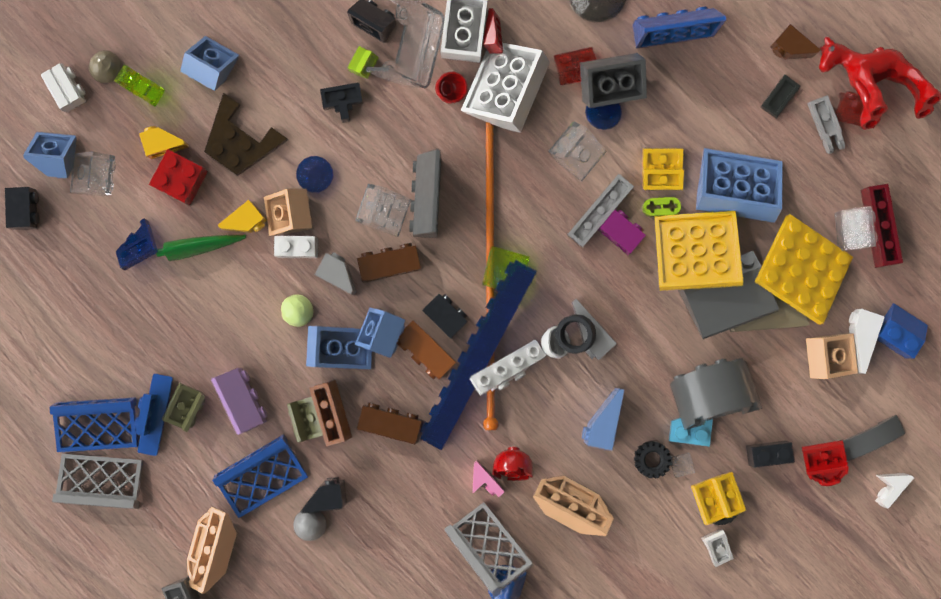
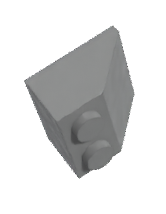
M334 252L332 255L326 253L315 275L355 296L356 289L349 266L344 263L346 259Z

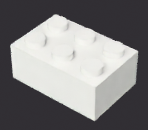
M447 0L441 58L480 63L488 0Z

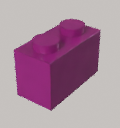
M614 210L598 231L629 255L646 235L643 233L644 229L637 223L632 224L627 220L629 217L623 211Z

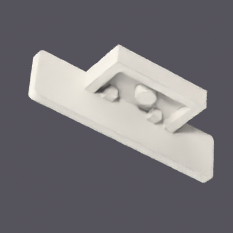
M533 340L471 376L470 380L480 395L489 390L494 391L497 388L502 390L510 385L509 381L512 379L517 381L526 375L525 371L531 365L543 359L546 354L538 342Z

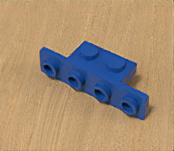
M153 374L149 393L143 394V397L139 400L138 408L140 413L134 423L135 434L140 435L138 453L158 455L165 423L162 417L168 407L173 377Z

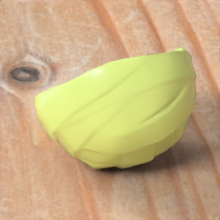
M291 295L282 303V317L291 326H304L313 317L312 303L305 296Z

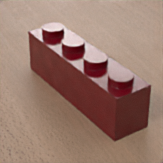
M889 185L870 186L860 190L875 268L903 263Z

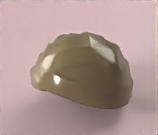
M99 51L91 58L89 63L91 76L100 83L113 82L121 71L120 60L111 51Z

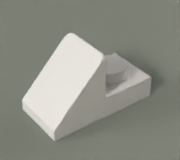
M905 473L876 475L887 487L879 491L878 498L875 501L880 506L888 509L914 477Z
M716 530L701 538L708 549L715 567L734 559L723 530Z

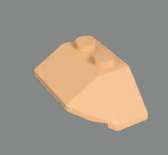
M565 476L541 479L533 496L545 515L580 534L606 536L613 521L612 514L609 513L599 494Z
M211 507L198 520L187 558L190 579L189 587L201 593H206L226 573L237 535L229 514L215 507Z

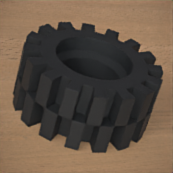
M654 441L644 442L635 451V467L645 477L657 479L660 476L666 475V472H669V467L672 466V456L663 444ZM650 452H656L660 456L659 465L653 468L647 466L645 458Z

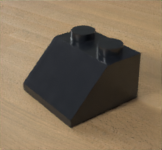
M358 0L347 11L351 24L385 44L397 24L396 18H394L395 15L387 9H384V11L379 9L378 5L372 0Z
M330 477L324 480V483L319 486L301 509L302 514L343 509L347 504L345 480H339V477Z

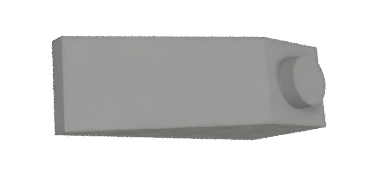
M575 299L572 301L575 315H584L589 318L596 329L594 344L584 352L591 359L595 357L596 360H599L617 343L581 303ZM577 322L582 342L584 343L588 333L585 326Z

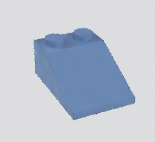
M308 326L306 366L371 369L372 351L355 345L361 329Z
M615 388L590 419L587 427H583L582 439L586 445L612 451L624 394L623 389Z

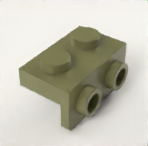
M179 383L162 420L188 432L189 428H192L196 422L195 416L198 410H201L204 406L205 395L199 390Z
M312 397L287 404L288 413L294 428V435L298 443L323 436Z

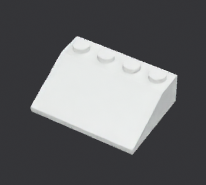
M503 43V53L490 54L486 51L461 111L503 129L521 133L550 61L542 50Z

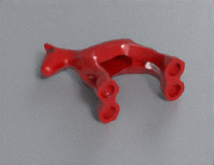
M825 37V45L820 47L822 55L819 70L821 72H829L835 66L842 65L848 73L851 86L861 97L864 109L859 122L863 130L876 126L881 120V115L888 110L882 93L876 84L883 79L905 85L915 99L914 111L917 119L931 114L934 111L933 105L941 100V92L923 76L919 69L913 67L901 52L895 49L884 50L883 47H879L872 53L861 54L850 50L842 44L835 43L829 37Z

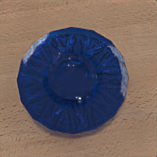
M619 103L589 108L586 105L585 115L588 122L595 128L608 130L619 123L622 109Z
M310 156L298 165L296 179L303 189H307L308 192L320 193L331 185L333 169L326 159L319 156Z

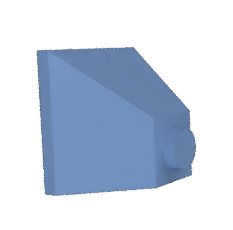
M36 132L23 157L46 176L68 178L74 167L77 138L75 135Z

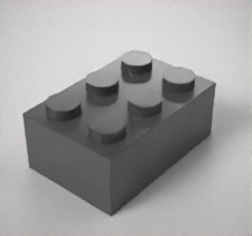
M638 53L580 63L582 101L589 108L647 98L646 59Z

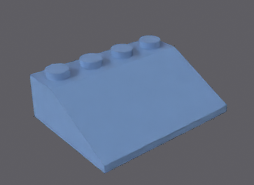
M704 148L697 190L696 210L707 212L736 211L737 217L775 223L782 210V161Z

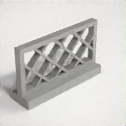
M62 454L56 494H53L52 502L139 509L140 501H138L143 460ZM67 459H74L79 466L69 472L66 468ZM90 460L95 461L99 466L91 474L84 467ZM110 462H114L119 469L109 475L104 467ZM129 464H137L136 473L129 477L124 468ZM79 469H82L87 477L78 483L72 475ZM102 470L107 478L98 485L93 476ZM119 472H122L127 480L118 487L112 478ZM70 477L76 486L70 491H62L63 483ZM90 479L95 488L86 493L81 485ZM110 481L116 489L110 494H105L101 487ZM129 482L134 487L133 496H126L121 490Z
M484 502L453 526L450 524L444 529L447 536L494 598L501 594L502 589L533 566V563ZM485 510L488 514L487 522L476 521L477 514ZM464 524H471V534H462L459 528ZM475 525L486 526L485 536L474 535ZM489 526L500 529L499 537L488 536ZM473 539L484 540L483 550L472 547ZM487 540L498 541L497 551L486 550ZM501 542H510L512 544L511 553L500 552ZM485 554L496 555L495 566L484 563ZM499 556L510 557L509 567L498 566ZM514 557L523 558L526 562L521 568L512 567ZM497 570L508 571V577L502 583L496 578Z

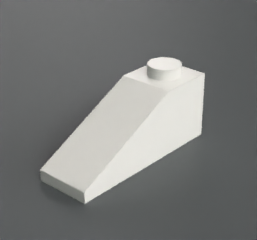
M855 309L849 317V333H854L859 374H866L884 320V316L864 309Z

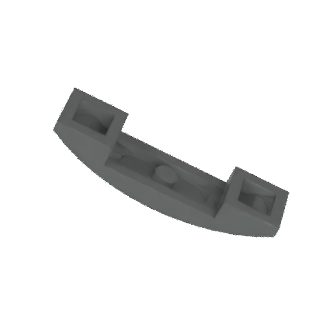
M898 416L889 417L878 422V425L843 440L847 461L870 453L904 435L905 431Z

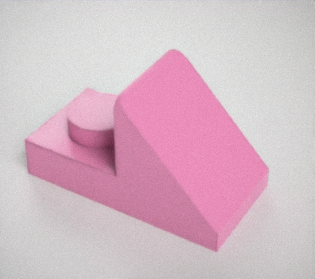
M476 460L474 462L473 493L486 483V490L492 496L496 494L500 497L505 492L504 489Z

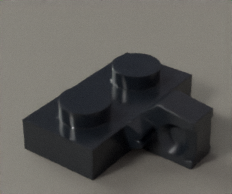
M359 82L320 89L323 109H335V113L340 112L342 123L350 122L349 111L353 110L352 105L363 104Z

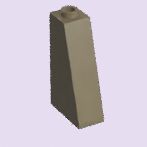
M773 295L779 311L732 328L730 332L801 327L810 324L805 315Z

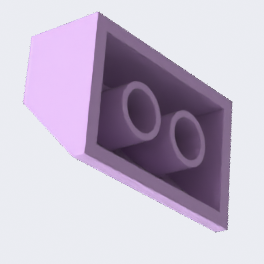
M236 368L211 379L237 435L267 422L265 419L267 413L263 406H259L257 399H259L258 394L254 388L251 389L248 383L250 378L245 370L242 371L241 368Z

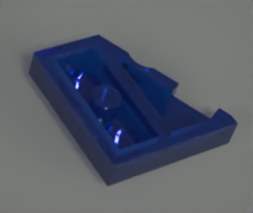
M145 218L139 222L142 225L136 233L131 232L125 243L121 244L116 251L120 268L123 270H127L158 253L149 221Z

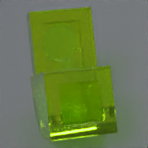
M125 64L114 80L115 83L154 107H156L165 92V89Z

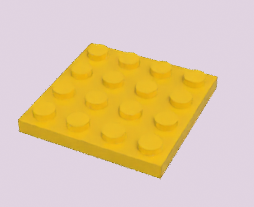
M736 211L655 216L660 291L743 286Z
M789 214L785 216L756 277L755 283L820 325L824 323L853 256Z

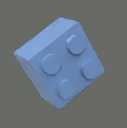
M369 308L355 345L391 358L397 349L398 338L404 331L405 319L386 311Z

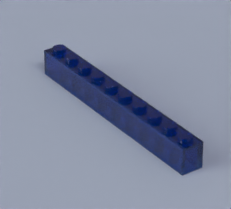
M515 260L514 263L509 262L505 273L508 274L504 281L500 279L495 289L498 291L495 299L490 298L486 309H488L486 316L481 315L476 324L479 327L476 335L472 333L466 343L470 345L467 352L462 351L457 360L460 363L458 369L455 370L453 368L448 377V380L451 381L449 386H443L438 396L441 398V401L438 405H433L429 413L432 416L429 423L425 421L420 430L422 433L420 439L440 450L443 449L475 389L470 380L471 376L486 368L537 273V270L518 260Z

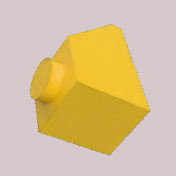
M156 126L145 128L144 132L139 133L145 155L150 159L164 156L167 149L176 152L189 148L188 143L159 127L156 128Z
M247 200L219 223L218 226L226 231L252 233L260 231L265 226L264 223L267 219L253 202Z

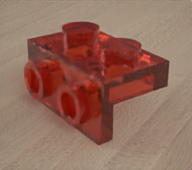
M592 47L554 55V63L561 86L581 81L580 63L597 60Z
M851 91L846 93L840 92V102L835 113L837 120L861 126L859 120L864 109L861 97Z

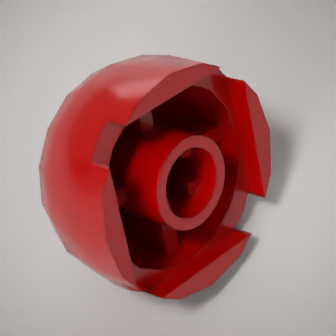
M508 447V450L502 451L496 456L492 475L497 479H501L502 476L508 477V481L528 480L529 476L533 477V463L529 455L520 451V448Z

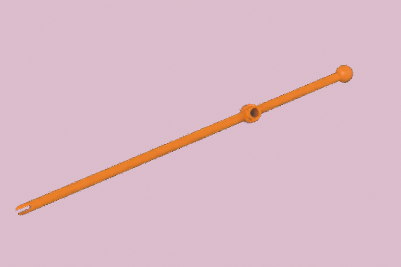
M486 122V320H480V332H486L487 367L495 363L494 334L495 332H501V320H495L494 130L493 124ZM495 390L487 391V418L483 421V427L485 430H497L499 423L497 418H495Z

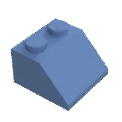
M205 36L184 53L180 72L215 91L226 81L239 55Z

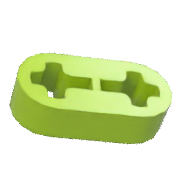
M675 197L650 198L642 205V211L648 217L675 215L681 209V203ZM671 201L673 205H676V208L671 212L670 208H663V206L670 204ZM652 202L653 206H660V209H655L651 213L650 209L646 207Z

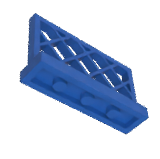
M136 397L56 402L51 405L49 409L50 415H53L57 452L138 447V434H135L136 429L134 428L136 420L135 406L137 405ZM123 412L130 413V421L127 425L117 418ZM101 414H107L112 418L107 426L98 420ZM81 415H86L92 420L87 427L78 421ZM66 416L72 423L65 428L60 424L59 417ZM114 421L123 427L118 435L109 429ZM94 422L103 429L98 436L89 430ZM74 424L83 430L78 438L68 431ZM125 430L132 435V442H125L120 438ZM105 431L114 438L110 444H106L99 439ZM87 433L94 441L91 445H85L79 439ZM65 434L74 441L71 446H62V437Z
M283 434L215 474L212 481L216 487H219L237 517L240 518L308 478V474ZM286 449L290 455L289 463L278 461V453ZM265 461L273 463L271 473L259 471L261 463ZM276 464L288 466L285 476L273 474ZM290 467L298 469L302 474L296 479L287 477ZM244 473H256L254 483L242 481ZM258 474L270 477L268 487L256 484ZM272 477L284 480L283 486L279 489L271 488ZM229 482L239 484L237 493L228 492L224 485ZM241 485L253 487L250 497L239 494ZM255 488L267 490L265 497L262 499L253 498ZM238 498L249 500L248 507L242 511L236 505Z

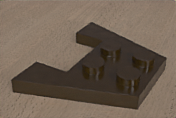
M223 93L204 152L238 176L288 141V139L271 127L260 143L230 122V119L241 105Z

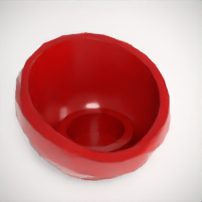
M455 71L442 74L435 86L436 94L443 102L448 104L461 101L468 90L465 78Z

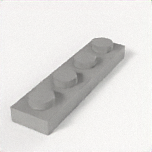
M618 174L567 235L579 246L583 247L634 186Z

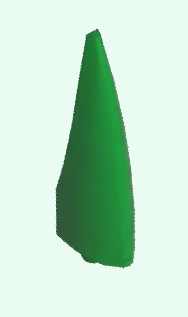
M214 235L164 242L163 248L156 249L157 257L166 256L169 262L190 258L244 240L246 235Z

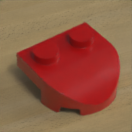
M843 440L802 447L806 472L810 480L813 479L819 482L821 486H833L839 484L845 474H848L849 468Z

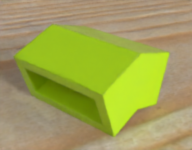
M359 46L347 68L352 73L368 79L379 57L372 51Z

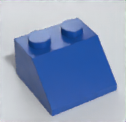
M892 304L884 317L877 341L905 359H914L925 343L928 325L896 304Z

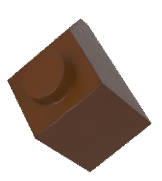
M791 24L770 46L776 56L785 60L813 58L821 50Z

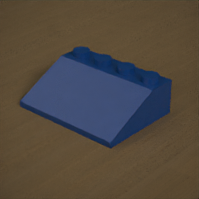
M699 7L696 11L688 12L685 9L670 15L665 12L651 18L648 15L640 16L634 21L632 26L636 48L714 37L725 23L726 16L715 8Z

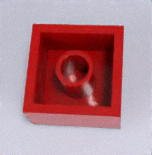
M167 149L149 185L190 206L208 170Z

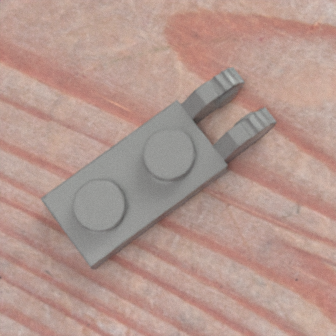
M828 95L807 103L819 136L823 140L826 152L828 154L834 152L830 140L832 136H834L838 149H844L845 143L841 134L842 130Z

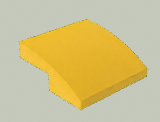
M643 148V190H683V148Z
M728 472L691 486L704 525H709L723 518H730L746 511L733 472Z

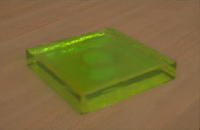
M494 246L490 247L482 286L521 295L530 256Z

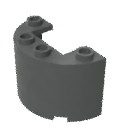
M724 358L715 361L714 365H698L695 367V371L673 377L674 381L670 384L684 430L702 426L708 420L742 411V414L762 409L748 364L743 358L733 361H727Z

